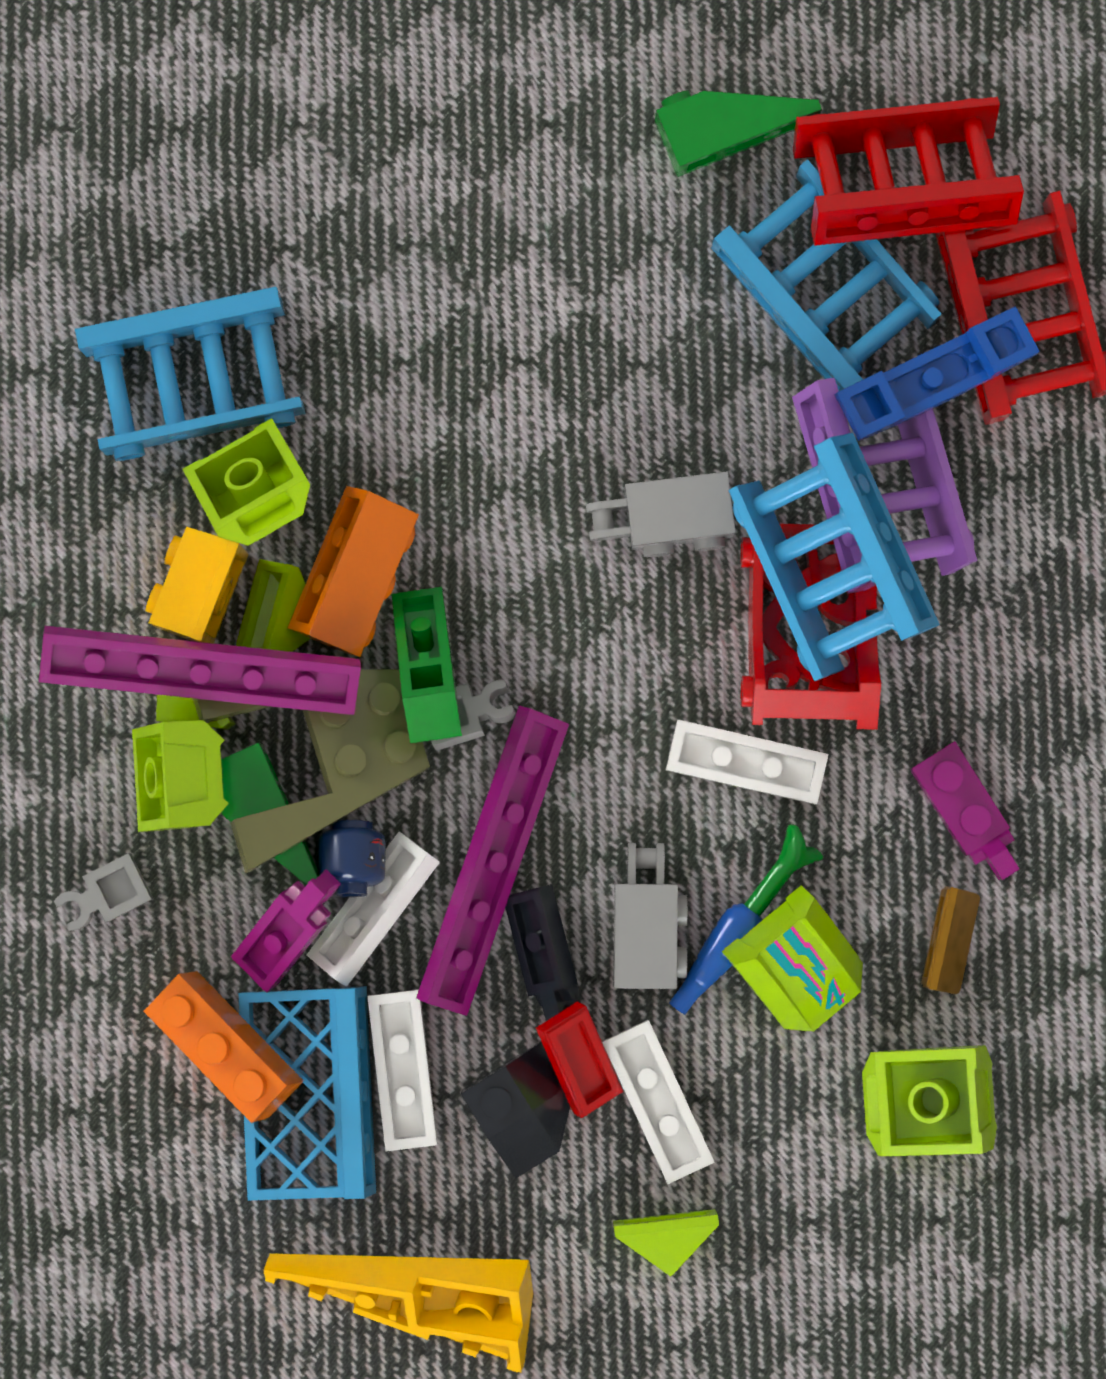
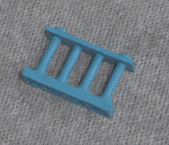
M807 159L799 166L796 178L803 185L801 189L748 234L744 231L737 234L729 225L714 238L711 249L824 379L835 378L838 391H841L863 380L858 374L862 371L861 364L916 317L927 329L934 325L941 316V312L936 308L940 302L934 292L924 282L919 281L915 284L877 239L852 242L870 264L817 309L812 310L809 308L805 312L791 297L796 293L794 287L847 242L817 246L813 244L781 272L776 269L771 273L758 258L762 255L761 249L814 204L815 196L824 195L818 168H815ZM884 278L903 302L848 349L842 347L837 350L825 336L829 332L827 326Z
M277 286L76 328L75 333L79 350L86 357L94 356V361L101 364L115 432L114 436L97 439L99 449L106 456L114 454L115 461L131 460L144 456V448L260 424L271 418L277 428H283L295 424V416L306 414L300 396L290 399L285 398L271 326L275 324L274 318L285 315ZM244 324L245 330L251 331L266 404L236 410L221 336L225 335L224 328ZM194 335L195 340L201 342L215 414L185 420L170 347L175 345V338ZM144 345L145 351H150L165 425L135 431L120 358L125 355L124 349Z
M853 433L830 437L815 445L814 449L819 458L817 466L766 492L760 480L737 485L729 489L734 502V515L738 523L746 529L798 644L797 654L803 667L811 673L814 681L845 670L839 658V653L890 629L897 631L902 641L940 625ZM826 484L831 486L841 506L839 514L786 539L774 511ZM848 532L854 535L862 553L861 562L808 587L795 558ZM870 580L874 582L884 602L883 610L829 635L817 606Z

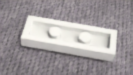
M677 720L666 771L817 805L828 754Z
M399 831L386 848L385 879L378 885L367 887V896L349 897L307 953V956L332 978L347 987L440 862Z
M419 989L367 996L385 1152L435 1146L438 1144L421 1001L416 999Z
M646 1020L603 1040L604 1048L667 1184L715 1163L650 1021Z

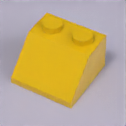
M186 527L182 537L177 535L173 537L167 550L164 564L171 567L164 584L156 583L150 593L145 609L146 612L152 614L148 623L190 641L214 643L249 555L248 552L237 542Z

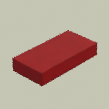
M577 1001L536 1027L573 1114L583 1118L623 1092L586 1005Z

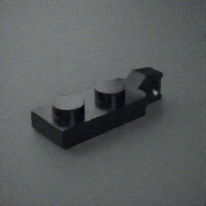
M550 884L509 895L505 908L528 997L535 995L539 1005L543 1008L545 1020L547 1021L577 1001L581 1003L579 987L577 986L578 982L553 885Z

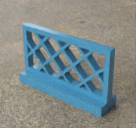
M367 986L269 991L268 993L265 991L238 993L239 1015L304 1080L303 1083L314 1093L297 1114L287 1104L282 1103L278 1109L290 1122L273 1141L258 1127V1121L251 1123L244 1116L248 1201L344 1197V1199H365L375 1194L376 1176ZM329 999L330 1022L317 1035L297 1015L311 1000ZM282 1001H299V1002H298V1004L291 1010V1009H290L289 1007H287ZM271 1002L285 1016L283 1021L268 1037L254 1025L253 1003ZM291 1022L312 1041L295 1062L274 1044V1041ZM330 1033L331 1047L323 1041ZM317 1047L332 1060L333 1074L321 1087L300 1068ZM332 1085L334 1100L326 1093ZM319 1099L334 1112L335 1126L324 1139L302 1120ZM295 1126L316 1145V1148L300 1166L279 1147L280 1143ZM334 1137H336V1151L329 1145ZM259 1141L266 1147V1149L262 1152L261 1155L259 1150ZM322 1151L337 1165L338 1186H319L305 1172ZM273 1153L292 1172V1175L280 1188H261L260 1166ZM299 1178L307 1187L291 1186Z

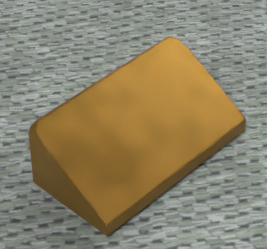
M944 887V889H941L921 981L923 987L951 994H958L960 992L980 902L978 894L954 887Z

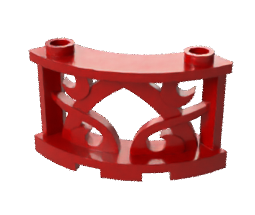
M780 524L786 539L816 525ZM742 537L740 564L741 568H749V676L741 677L740 698L741 707H750L752 725H763V718L855 720L856 729L877 730L881 694L877 636L839 653L848 660L849 665L844 667L845 670L814 681L811 673L801 664L797 652L788 645L776 628L785 616L777 597L772 600L763 613V586L772 593L774 591L750 537ZM832 540V541H830V542H828V543H826V544H832V545H834V542H833V540ZM817 548L807 552L808 568L801 573L809 587L842 571L837 553L819 560ZM875 585L865 591L849 594L847 591L848 599L843 604L836 605L828 600L817 606L821 613L829 620L840 625L849 626L868 617L866 616V610L877 609V586ZM763 643L776 659L765 666ZM778 677L784 679L787 686L785 689H769L768 682L772 678ZM800 678L809 683L808 690L795 689Z

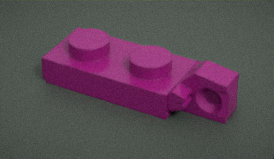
M955 741L910 769L964 856L968 855L974 865L986 860L998 880H1004L1019 870L1018 865L1006 847L1015 841L1008 830L1010 827Z
M327 869L316 879H311L305 887L299 881L294 883L278 895L232 954L231 958L266 993L274 989L327 924L326 920L330 917L331 912L324 904L333 896L341 883Z

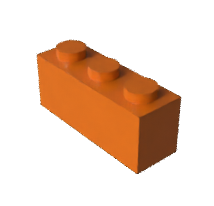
M346 486L287 628L336 650L361 657L363 649L369 645L376 631L375 620L382 603L390 596L396 582L395 572L402 555L413 543L415 537L414 526L419 514L370 491Z
M198 971L178 974L144 1010L146 1015L251 1123L269 1118L304 1081Z

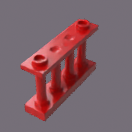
M998 97L968 98L959 101L796 117L793 143L794 159L815 157L824 195L815 196L811 224L814 246L1017 225L1024 194L1020 175L997 177L987 139L994 138L1000 107ZM966 141L976 180L946 182L937 144ZM916 146L925 185L896 188L886 149ZM866 152L875 190L845 193L836 155Z
M1061 191L1050 193L1042 203L1045 214L1019 220L1017 225L990 227L974 232L970 229L935 233L961 335L965 334L971 327L988 320L985 307H989L992 300L1063 283L1069 304V313L1025 323L1034 342L1076 332L1083 362L1011 379L1010 375L1002 376L1000 374L975 387L985 425L1006 420L1012 414L1010 406L1016 405V399L1087 381H1089L1093 398L1106 394V351H1102L1072 237V234L1077 232L1075 213L1070 203H1063ZM1048 234L1051 235L1058 263L987 281L984 276L977 278L972 258L978 257L979 251Z

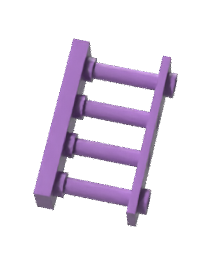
M835 378L817 380L792 397L812 468L818 465L819 459L814 449L815 445L830 437L851 433L847 418L835 397V394L838 392ZM931 409L898 425L902 440L859 447L868 466L908 459L916 488L881 495L890 514L922 508L930 537L903 542L911 562L936 557L941 575L945 576L977 561L974 550L973 535L968 529L934 410ZM826 484L818 488L827 519L839 514L841 506L832 487ZM848 532L833 540L841 570L861 562L862 553L854 535ZM870 580L849 590L848 594L865 591L876 584Z

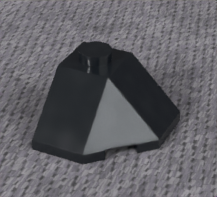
M541 1041L462 1089L461 1096L515 1179L560 1152L570 1105Z

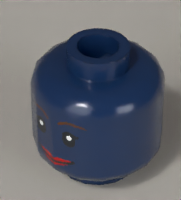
M340 820L332 824V829L322 833L319 838L318 874L321 875L327 869L341 883L336 890L337 896H367V887L378 885L385 879L386 842L384 835L373 829L372 822Z

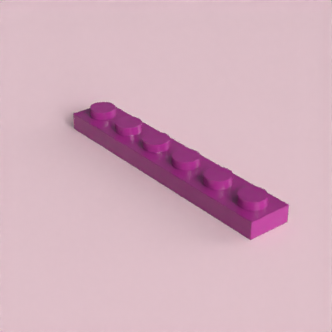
M44 626L39 682L354 715L361 662L360 659Z
M518 706L416 999L455 1013L468 1015L567 733L568 723L531 708Z

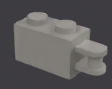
M728 471L625 484V498L586 504V513H592L594 531L589 532L590 541L630 537L631 550L643 549L644 557L674 554L673 545L694 543L695 551L724 548V539L733 538L736 533L731 495L729 493ZM626 509L628 526L614 528L612 511Z
M628 843L627 884H614V988L677 989V978L687 977V947H677V926H687V895H678L677 884H664V843H656V848H636V843ZM636 869H656V883L636 884Z

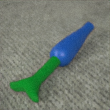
M794 824L788 825L778 860L744 904H734L731 908H728L712 929L682 986L669 1002L670 1005L685 1015L695 1001L732 966L721 951L737 938L741 939L762 921L760 916L795 871L806 865L823 860V855L819 850L806 846L805 839L798 826Z

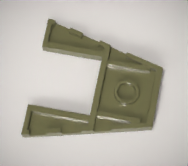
M361 669L354 715L303 710L328 794L234 819L230 824L245 873L253 871L261 864L293 848L313 834L345 818L348 814L378 799L430 767L423 742L410 743L399 669ZM193 698L199 720H204L206 723L272 707Z

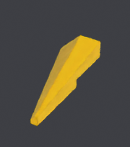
M269 1254L263 1269L265 1281L274 1284L277 1279L293 1281L309 1287L308 1297L322 1301L326 1294L353 1303V1313L426 1340L429 1339L430 1335L449 1338L463 1344L462 1353L476 1357L479 1351L482 1350L506 1359L508 1370L522 1373L526 1357L533 1299L529 1260Z

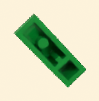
M689 90L673 94L661 102L662 108L656 110L655 124L677 177H680L795 131L796 117L821 114L822 108L819 100L713 91H702L691 96Z
M442 587L393 593L391 596L402 699L410 743L462 736Z
M254 744L221 759L223 798L229 803L221 813L230 822L237 818L289 805L263 744ZM305 840L274 857V859L306 885L311 879H316L319 876V871Z

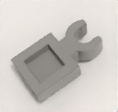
M504 680L492 681L483 688L481 694L473 696L472 689L468 683L457 686L456 692L462 736L431 740L435 750L438 751L485 736L482 721L490 719L496 723H507L513 720L516 712L512 705L501 709L493 707V700L498 695L510 692L507 683Z
M128 853L82 876L89 890L83 893L78 891L64 892L54 900V903L58 907L65 905L69 901H74L80 906L81 913L79 918L66 925L68 931H73L87 926L93 917V913L98 910L104 922L107 923L154 898L132 854Z

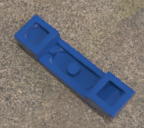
M1015 306L971 327L965 334L884 373L880 371L838 391L835 397L855 436L860 441L925 413L1037 355L1040 351Z

